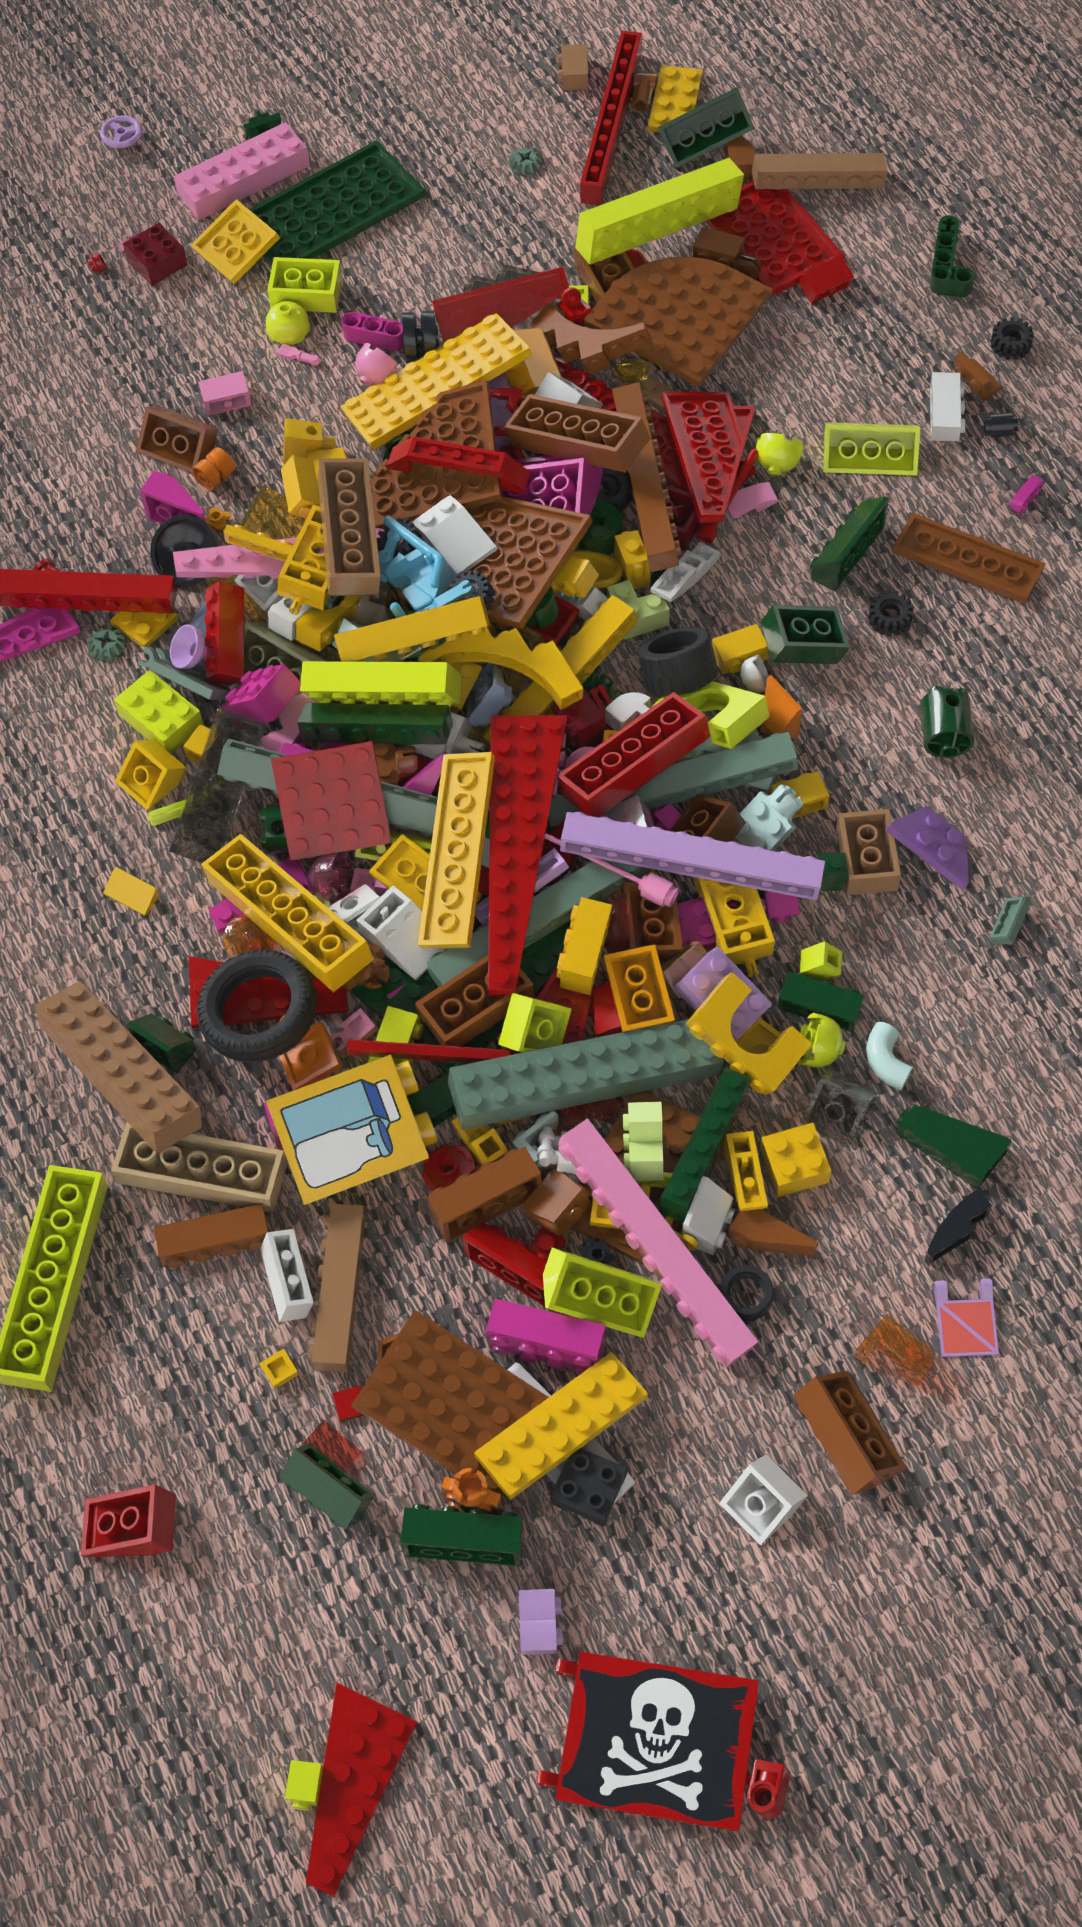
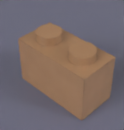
M561 45L562 54L557 55L558 68H562L558 70L559 83H563V91L588 89L587 45Z

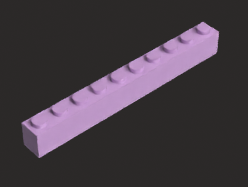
M567 812L560 845L561 852L811 900H817L825 864V861L818 860L812 856H796L786 851L775 852L759 846L749 847L732 841L723 842L711 837L692 836L685 832L665 831L659 827L639 826L633 822L613 821L607 817L587 816L581 812Z

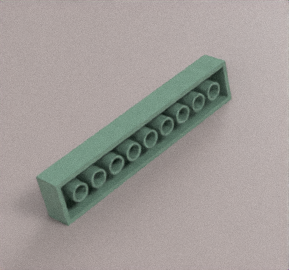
M689 1019L451 1067L448 1085L461 1130L706 1079L720 1074L724 1060L715 1056L706 1042L695 1038L690 1033V1028L686 1025Z

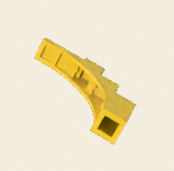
M484 627V633L472 636L470 631L460 634L461 639L450 642L445 641L443 645L435 649L425 650L418 657V662H447L449 664L458 662H486L511 668L539 684L553 698L560 710L583 698L582 685L553 640L546 644L541 643L533 651H530L516 628L511 631L501 632L495 639L487 627Z

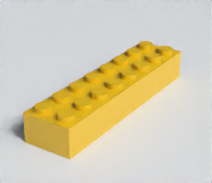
M239 834L201 864L209 883L333 992L374 960L368 943L362 936L242 834Z

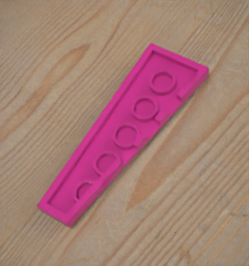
M31 608L0 624V662L81 633L80 628L68 610Z

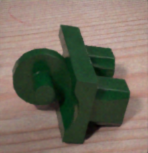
M258 108L253 109L254 116L248 118L249 123L243 124V135L245 139H252L280 125L281 116L279 112L269 115L268 112L261 114Z

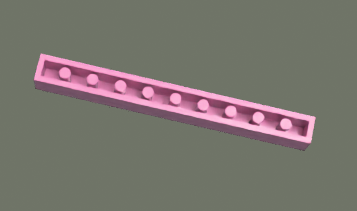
M587 1118L561 1136L558 1143V1150L561 1156L566 1161H571L576 1168L575 1173L579 1180L590 1186L593 1190L592 1196L599 1205H604L609 1212L608 1216L611 1222L617 1228L621 1227L626 1234L625 1238L629 1246L640 1252L643 1256L642 1261L645 1267L650 1272H655L660 1279L659 1283L662 1284L661 1288L668 1295L671 1294L677 1301L676 1306L679 1312L685 1318H690L695 1325L694 1331L701 1340H706L711 1346V1353L719 1363L723 1362L728 1367L750 1351L758 1343L757 1339Z

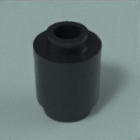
M1012 412L990 414L989 417H984L983 420L984 435L991 436V438L1013 436L1014 431H1018V418L1013 417Z

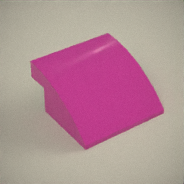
M548 455L518 459L516 461L531 472L525 494L501 490L503 497L590 515L599 492L603 467L590 465L585 458L567 460Z

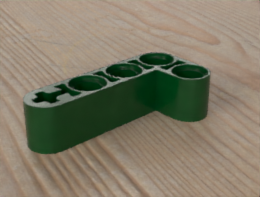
M951 215L943 216L939 221L930 290L938 295L966 297L972 292L975 275L970 268L953 266L959 220Z

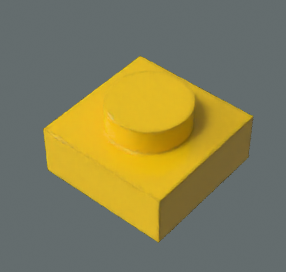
M284 1349L259 1363L274 1390L299 1375Z

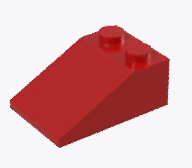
M154 1484L85 1499L81 1556L84 1558L149 1556L173 1551L176 1494Z

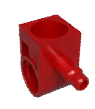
M755 1759L752 1774L747 1773L745 1786H749L747 1800L749 1805L761 1817L773 1819L778 1817L783 1811L791 1772L783 1764ZM771 1793V1802L766 1806H760L761 1797Z

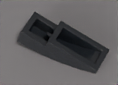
M979 1188L954 1207L941 1223L927 1250L925 1257L927 1265L973 1238L976 1230L973 1224L989 1215L992 1205Z

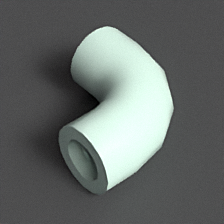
M877 1022L869 1035L866 1046L868 1064L879 1079L889 1086L902 1091L913 1067L901 1062L893 1054V1047L899 1037L897 1029L885 1022Z

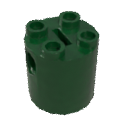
M941 686L931 687L928 690L929 693L920 701L924 749L930 755L941 758H953L968 752L974 746L975 740L970 698L967 689H943Z
M267 804L266 808H261L260 813L261 823H265V833L261 834L262 849L268 850L269 854H289L285 831L279 835L277 833L278 826L283 823L280 804Z

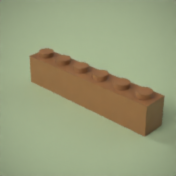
M883 153L755 154L752 166L755 189L884 188L888 172Z
M331 1204L330 1213L325 1214L324 1229L328 1230L327 1239H322L321 1255H325L324 1265H319L318 1281L321 1282V1290L316 1291L315 1308H318L317 1318L313 1317L311 1332L315 1335L314 1344H310L308 1350V1361H312L315 1371H349L366 1222L364 1205Z

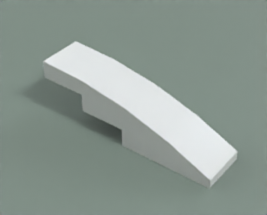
M699 542L692 552L688 550L680 560L678 559L679 566L666 569L650 588V592L672 602L695 585L719 559L720 552Z

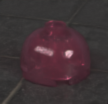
M344 852L320 855L313 861L307 873V883L316 897L336 903L351 893L350 888L353 877H349L348 869L352 868L348 856Z

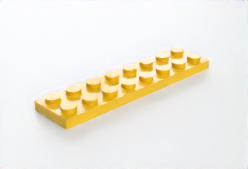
M492 752L445 754L443 756L418 946L421 949L471 948L495 756Z

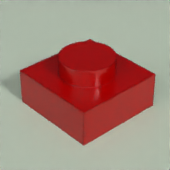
M542 1227L528 1247V1250L535 1255L540 1253L549 1258L551 1249L562 1250L566 1240Z

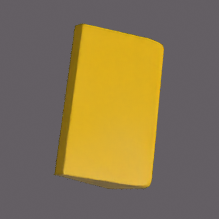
M117 867L113 870L103 892L104 895L143 916L147 915L160 897L155 887Z

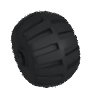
M603 468L600 486L603 485V488L608 490V492L602 494L601 490H599L596 500L604 499L622 512L623 508L626 509L630 504L633 495L630 473L628 470L625 473Z

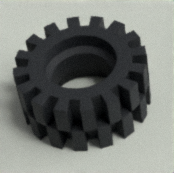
M1010 317V321L1007 318H1004L1002 322L998 321L996 326L994 325L991 337V348H994L993 352L995 354L999 352V357L1001 358L1006 355L1008 360H1010L1011 356H1013L1014 360H1017L1019 355L1021 358L1025 357V353L1028 354L1032 347L1034 337L1032 326L1028 327L1029 323L1027 321L1022 323L1020 318H1018V321H1014V317ZM1016 336L1020 340L1013 342L1006 340L1004 337Z
M888 590L885 595L880 592L878 593V598L874 596L872 602H870L869 624L870 626L873 625L874 631L880 629L879 634L881 635L885 631L888 632L887 636H891L892 632L897 636L900 635V630L904 633L907 627L909 628L911 625L913 604H911L910 598L906 599L905 594L902 593L901 596H898L899 591H894V594H890V590ZM885 609H895L899 612L900 616L888 618L881 612Z

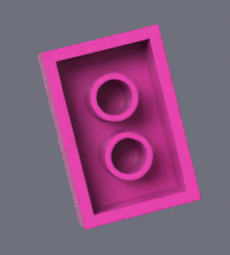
M284 664L271 665L266 669L260 668L254 672L248 671L240 679L241 684L237 689L234 688L226 695L225 699L227 701L222 705V708L241 727L274 721L299 692L301 681Z

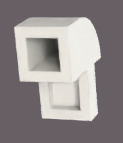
M636 692L626 693L617 697L605 708V723L615 730H621L651 708L650 697Z

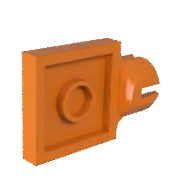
M321 1021L312 1024L307 1034L295 1047H292L285 1054L279 1055L293 1090L318 1082L343 1068L328 1031Z
M472 1468L462 1469L454 1476L455 1479L445 1476L441 1488L448 1507L457 1508L459 1512H464L465 1509L470 1511L481 1509L487 1511L489 1515H500V1512H503L501 1494L488 1489L486 1477L479 1470H477V1473H473Z

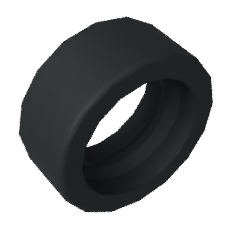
M743 1265L733 1268L724 1276L720 1287L722 1295L744 1322L755 1321L763 1317L771 1307L774 1292L772 1281L758 1267ZM748 1278L759 1283L763 1291V1297L757 1306L743 1308L733 1303L730 1297V1289L739 1279Z

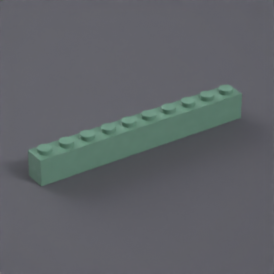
M789 732L774 733L768 738L750 740L732 749L725 747L715 753L700 754L696 758L687 761H676L624 800L638 795L649 810L652 811L659 807L663 808L669 803L674 805L694 799L697 794L705 796L798 770L797 756ZM562 795L552 797L548 817L552 831L566 818L567 812H581Z
M228 739L223 746L217 775H221L224 779L232 782H237L238 780L246 782L253 788L261 789L264 787L271 789L277 794L271 759L289 755ZM381 781L388 822L396 824L400 829H414L420 831L425 836L433 837L438 797Z
M589 860L581 869L564 875L558 883L553 886L544 887L533 899L524 949L569 922L573 906H579L581 897L601 902L621 890L623 882L634 881ZM603 860L638 878L654 870ZM489 924L487 926L482 925L474 931L471 948H449L444 952L434 954L426 962L428 973L438 987L489 955Z

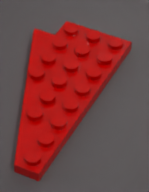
M729 391L662 392L661 402L699 522H723L753 420L755 406H734Z

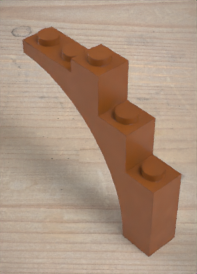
M552 301L531 315L532 329H543L550 349L557 346L565 363L581 357L589 374L611 367V359L653 344L652 337L644 322L618 329H590L574 324L564 318L559 313L555 301Z

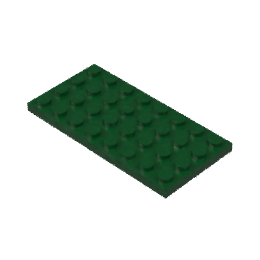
M376 140L249 210L272 228L280 237L263 255L272 265L274 257L313 259L424 198L426 191Z

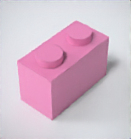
M243 371L198 381L207 416L251 406Z

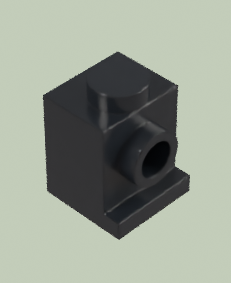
M598 1238L588 1239L582 1244L583 1247L579 1249L581 1257L618 1268L605 1239L598 1241ZM597 1254H602L600 1259L593 1258Z

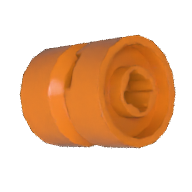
M219 447L214 448L207 454L206 460L202 459L192 467V473L196 481L208 491H213L222 483L221 479H226L236 470L232 458Z

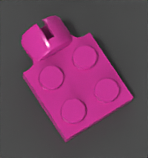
M703 897L678 903L682 947L695 941H699L704 949L716 947V934ZM734 900L726 903L731 909H737L738 907Z

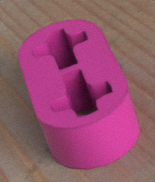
M1032 475L1012 499L1010 509L1022 514L1041 492L1045 481L1036 475Z

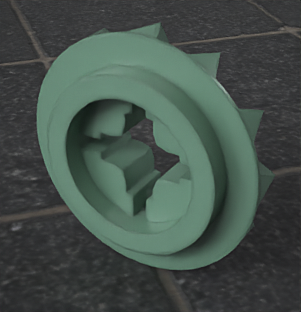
M528 146L525 149L518 147V150L512 151L511 157H509V167L520 175L536 173L543 165L541 152H537L536 148L530 150Z
M112 626L106 629L100 627L99 631H92V636L87 638L89 653L99 660H111L118 657L126 646L125 637L120 629L116 630ZM109 637L110 642H107L103 648L102 642H105Z

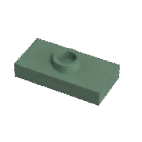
M1027 896L1006 898L989 937V941L992 944L1014 943L1031 904V900Z

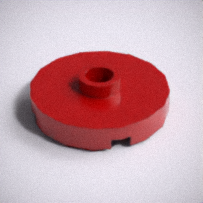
M456 1144L450 1147L443 1145L428 1155L429 1158L425 1159L423 1163L422 1178L431 1191L439 1187L446 1188L455 1183L460 1176L464 1174L471 1175L476 1172L475 1160L468 1149Z

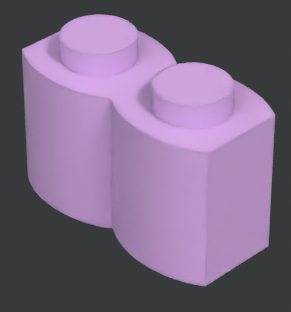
M554 1589L519 1590L521 1655L556 1654L557 1645H563L562 1627H556V1615H561V1597H555Z

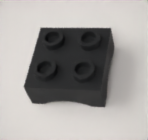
M580 1448L567 1458L550 1496V1504L576 1513L604 1527L618 1492L627 1476V1468Z

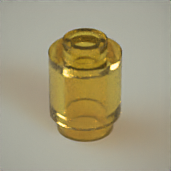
M642 358L621 360L614 368L616 379L623 383L644 382L650 371L647 362Z

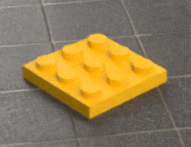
M236 199L190 246L234 285L280 237L272 228Z

